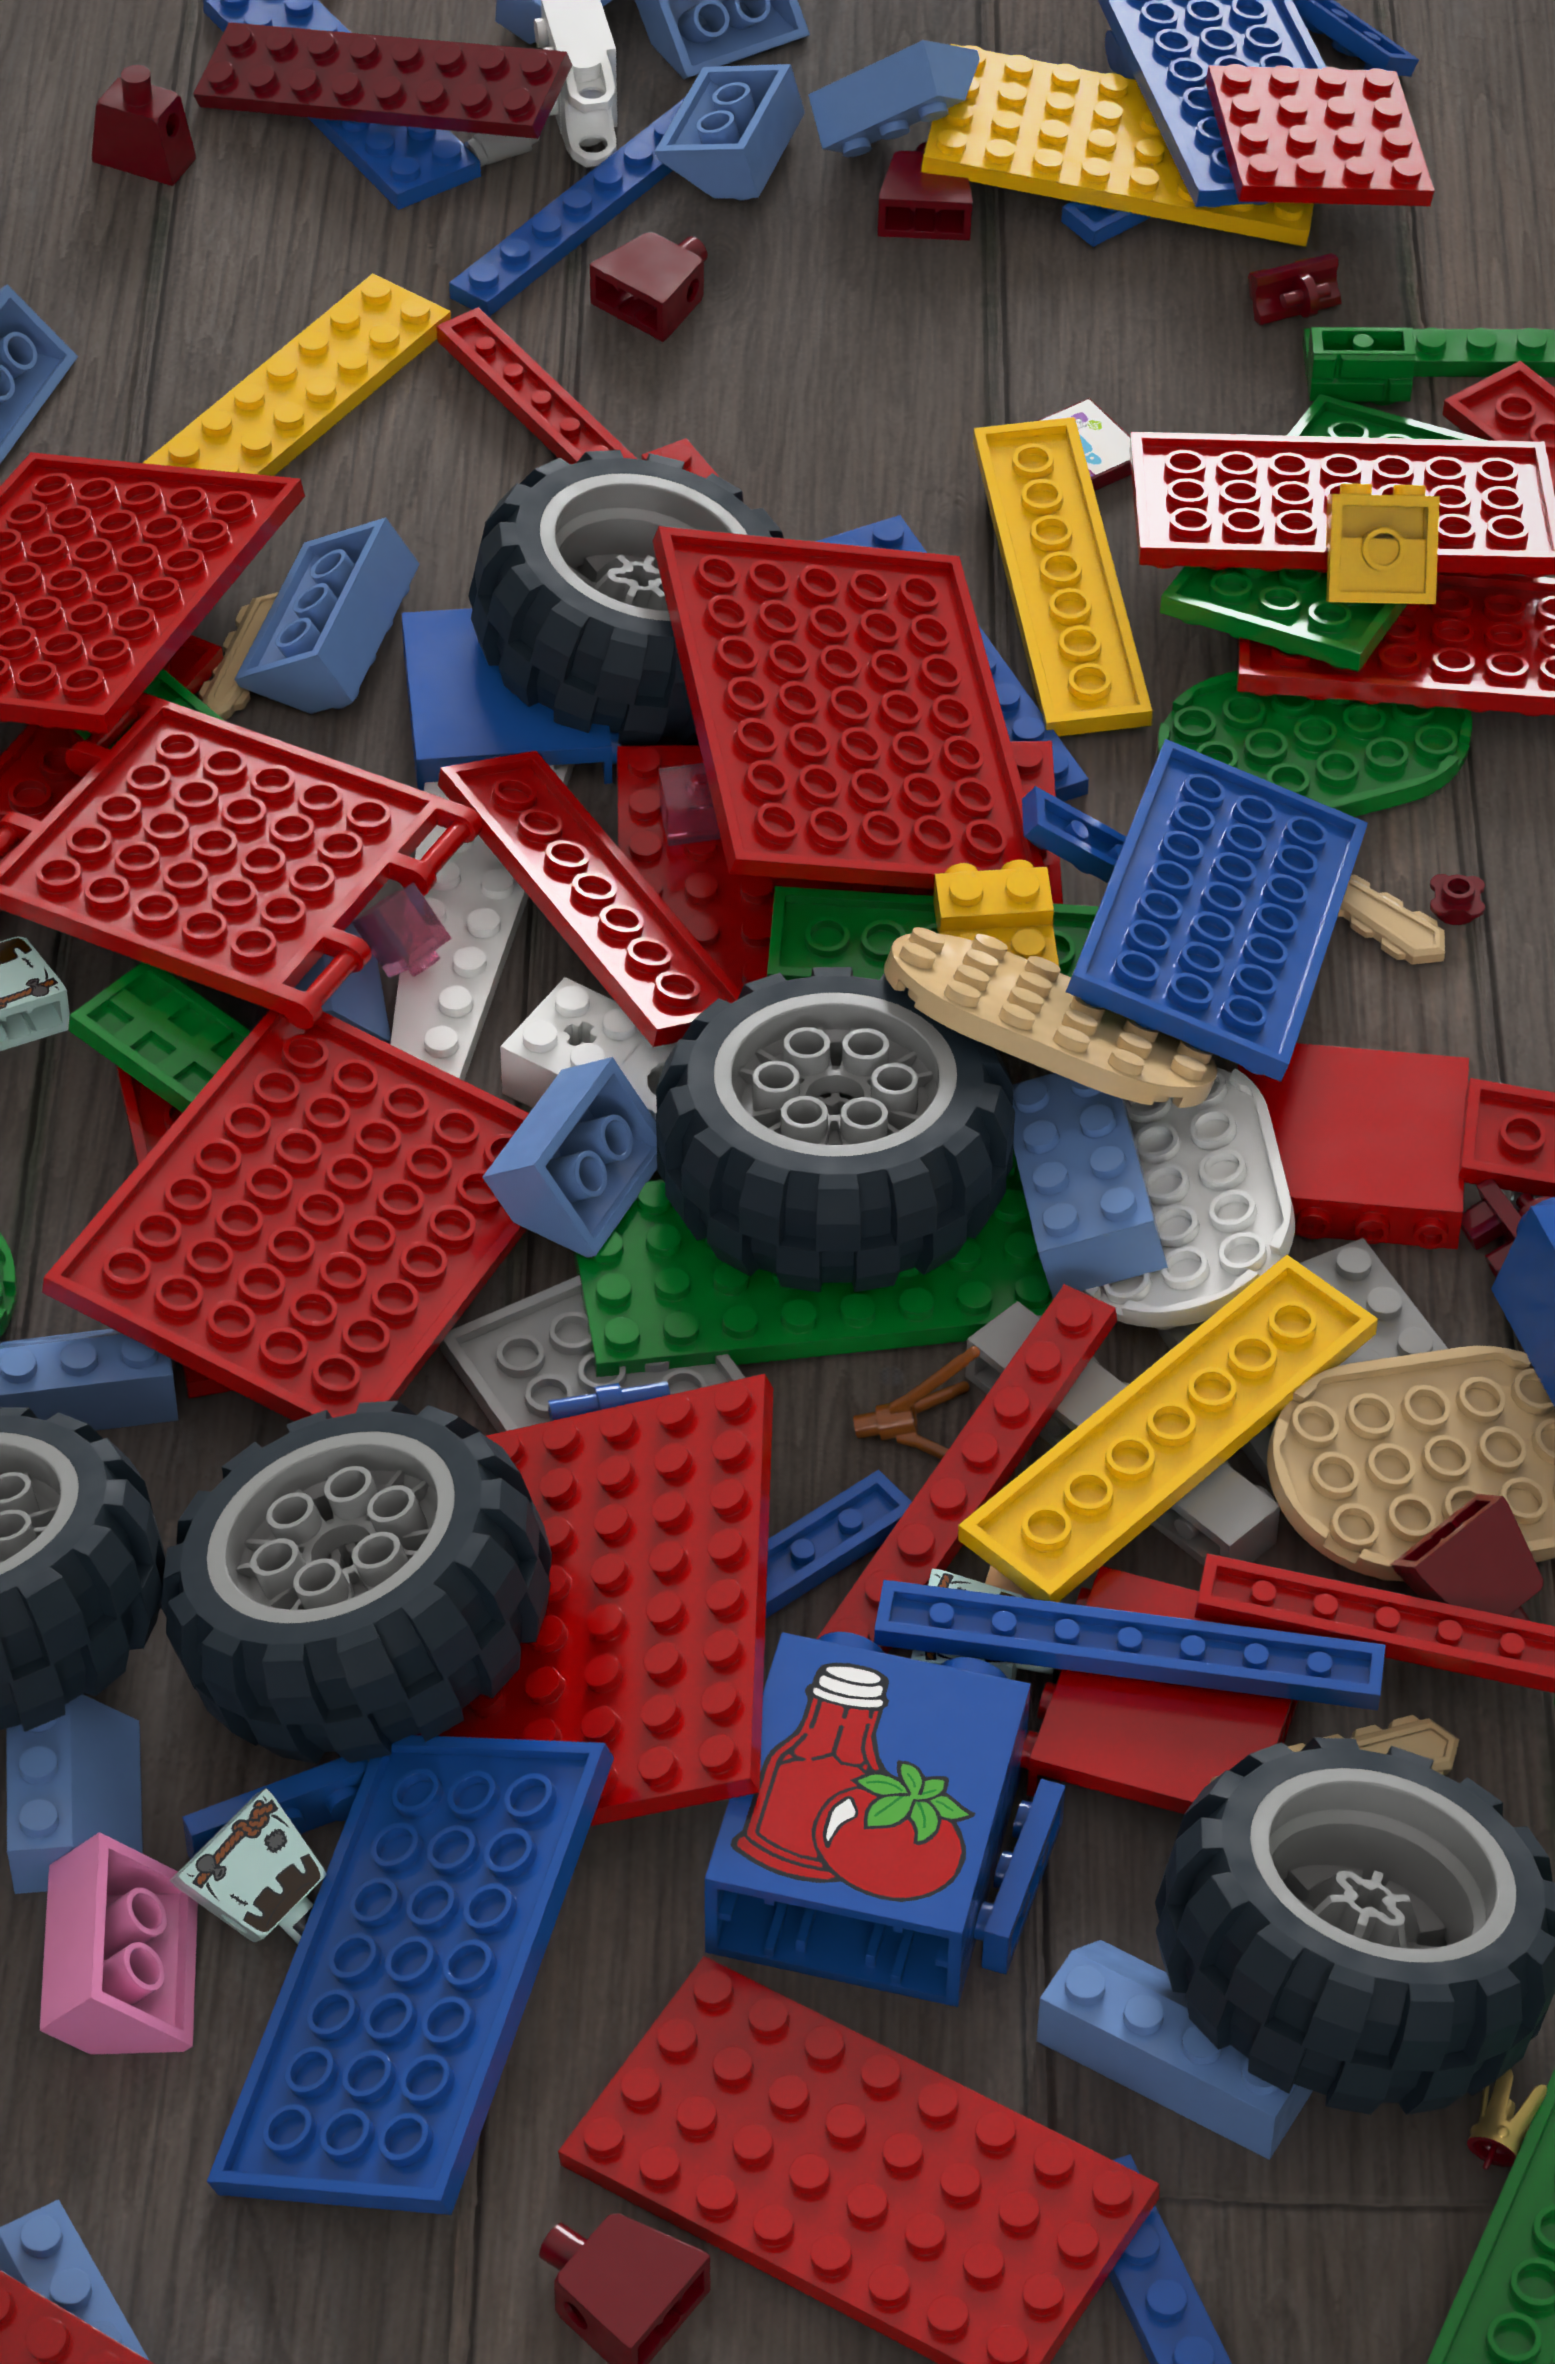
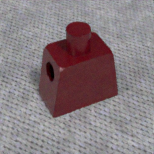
M142 65L128 66L122 70L121 77L115 80L96 104L92 162L173 186L196 160V153L181 97L174 91L151 85L150 70Z
M927 142L918 145L915 151L899 150L895 152L879 193L877 237L970 241L973 198L969 179L921 172Z
M654 232L645 233L590 264V303L664 342L703 298L704 262L707 260V250L699 239L692 236L687 237L677 245Z
M1477 1494L1390 1564L1393 1570L1420 1598L1527 1621L1531 1620L1521 1606L1538 1593L1544 1585L1543 1577L1504 1496Z
M619 2213L608 2215L588 2239L565 2224L558 2223L547 2234L539 2250V2257L560 2271L554 2281L555 2310L557 2314L608 2364H649L710 2292L709 2254Z

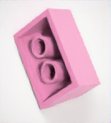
M100 1832L49 1865L39 2031L90 2055L185 2052L193 2047L198 1903L170 1882V1879L178 1871Z

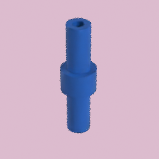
M667 1381L622 1389L619 1383L594 1387V1393L549 1400L550 1421L670 1395L669 1385Z

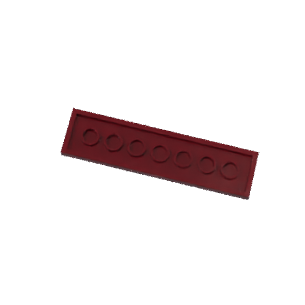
M229 22L193 96L199 107L538 139L570 72L572 62L567 51Z

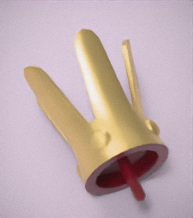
M1511 2069L1496 2080L1489 2104V2085L1483 2089L1480 2119L1478 2124L1471 2127V2136L1467 2141V2146L1473 2154L1484 2160V2170H1488L1491 2164L1501 2167L1513 2166L1530 2124L1547 2094L1546 2085L1535 2086L1515 2115L1516 2105L1509 2099L1513 2083Z

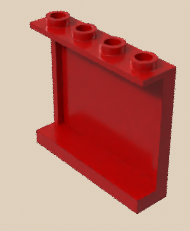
M1296 1043L1289 1066L1281 1082L1266 1075L1251 1073L1242 1065L1237 1064V1070L1246 1075L1257 1086L1266 1101L1294 1209V1235H1300L1309 1239L1359 1240L1364 1238L1368 1244L1390 1243L1420 1246L1425 1249H1458L1464 1200V1178H1458L1465 1097L1468 1087L1469 1058Z
M1104 1566L1099 1568L1092 1589L1082 1587L1076 1601V1605L1214 1622L1194 1617L1199 1591ZM1055 1668V1670L1061 1671L1057 1684L1051 1682L1045 1684L1039 1703L1037 1717L1043 1720L1039 1733L1029 1730L1023 1745L1020 1766L1021 1768L1029 1769L1027 1795L1035 1796L1039 1782L1045 1776L1185 1814L1203 1788L1210 1784V1780L1213 1777L1220 1776L1226 1770H1230L1251 1753L1281 1742L1285 1744L1299 1700Z

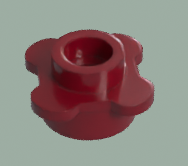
M1437 874L1431 878L1430 888L1435 892V898L1430 901V910L1441 921L1450 925H1464L1484 914L1485 904L1480 900V894L1485 890V883L1481 878L1477 876L1467 877L1459 874L1451 876Z

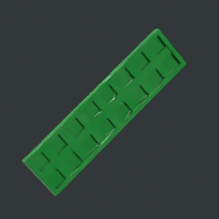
M143 962L69 1015L68 1027L69 1032L182 1113L251 1032L167 971Z

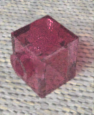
M704 763L660 768L659 807L668 846L721 839Z
M414 882L391 892L352 921L353 926L369 945L372 954L388 977L407 970L412 977L422 973L440 960L436 950L452 939Z

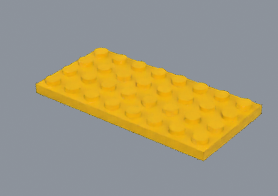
M951 44L953 46L978 50L980 60L965 101L948 108L949 113L945 117L932 121L921 172L965 177L970 182L1119 211L1133 212L1134 214L1306 247L1314 203L1274 202L1263 205H1224L1216 208L1195 207L1135 79L1125 78L1116 73L1104 74L1078 69L1070 64L1057 65L1032 60L1023 55H1006L985 51L977 46Z

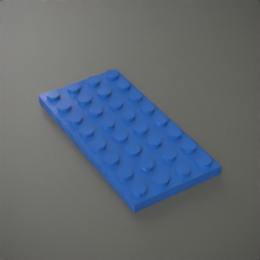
M1098 0L1195 207L1216 208L1224 205H1263L1274 203L1240 202L1238 200L1205 81L1209 65L1228 66L1240 64L1246 67H1276L1283 65L1292 68H1325L1326 65L1292 0Z
M1165 739L1065 992L1081 998L1090 1006L1105 1008L1134 1020L1138 1025L1146 1029L1158 1030L1182 1040L1196 1049L1213 1053L1242 1065L1251 1073L1266 1075L1281 1082L1289 1066L1368 823Z
M411 1735L392 1743V1755L369 1760L326 1871L327 1875L321 1884L208 2176V2184L218 2195L452 2215L614 1760V1756L605 1743L436 1736L425 1742L421 1735Z

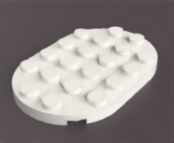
M1217 1068V1076L1207 1099L1196 1106L1178 1108L1172 1103L1174 1097H1170L1167 1102L1154 1101L1153 1105L1125 1100L1168 1268L1081 1291L1116 1307L1117 1321L1159 1330H1169L1178 1326L1206 1321L1290 1252L1295 1233L1294 1209L1270 1113L1260 1090L1246 1075L1237 1069L1230 1073Z

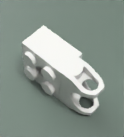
M541 0V18L534 19L537 47L544 50L567 51L572 62L570 72L549 116H556L565 147L572 159L584 167L598 166L617 150L614 127H617L616 47L601 0ZM601 141L606 147L604 150L596 153L586 152L580 148V146H593Z
M564 977L500 1046L502 1093L534 1108L562 1069L613 1057L656 1120V1088L665 1062L677 1042L652 1047L614 1000Z

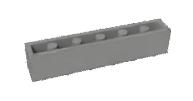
M1017 1301L967 1339V1350L972 1346H976L980 1350V1355L966 1366L965 1377L988 1394L1041 1316H1036ZM1093 1356L1039 1436L1054 1447L1128 1386L1129 1383L1118 1380L1099 1365ZM1226 1460L1151 1525L1203 1566L1207 1553L1252 1563L1276 1544L1280 1507L1265 1488L1253 1485L1235 1471Z

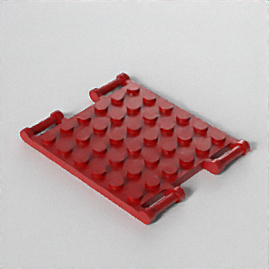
M143 692L110 733H92L85 741H77L65 753V761L69 769L75 774L83 776V778L42 821L17 812H9L0 820V860L12 848H15L0 864V910L284 1014L292 1025L299 1029L307 1030L322 1016V1006L352 972H360L372 957L369 945L362 938L345 932V929L389 879L401 883L402 887L409 894L416 897H424L436 884L437 873L463 843L472 842L482 831L483 820L474 809ZM130 725H133L111 749H108ZM436 825L447 828L420 860L410 857ZM324 954L334 957L305 992L295 988Z

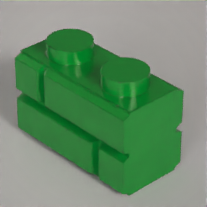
M1310 327L1306 367L1309 401H1315L1322 394L1344 401H1371L1382 406L1390 405L1394 402H1411L1416 361L1413 328Z

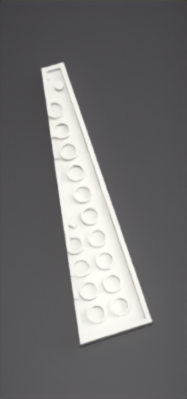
M575 764L550 765L551 769L567 786ZM438 782L425 783V792L448 799L439 788ZM436 825L416 848L415 859L420 860L447 828ZM479 835L472 842L463 843L437 873L436 884L424 897H416L410 894L390 1045L463 1081L465 1080L529 897Z

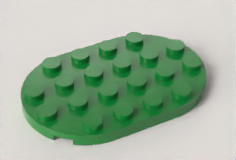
M1236 670L1199 682L1177 697L1173 702L1172 711L1164 723L1160 724L1157 757L1164 740L1167 739L1343 813L1357 817L1429 796L1450 782L1460 771L1467 758L1472 733V716L1470 710L1463 708L1437 706L1433 708H1419L1411 704L1384 702L1366 704L1358 700L1332 698L1312 700L1305 696L1279 694L1259 696L1252 692L1237 691Z

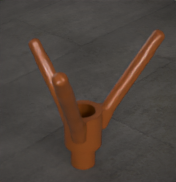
M976 1346L970 1347L905 1395L890 1403L876 1405L874 1412L853 1415L857 1439L880 1435L882 1441L896 1438L898 1444L917 1448L942 1460L949 1448L918 1434L917 1414L969 1391V1383L961 1381L931 1393L979 1357V1348Z

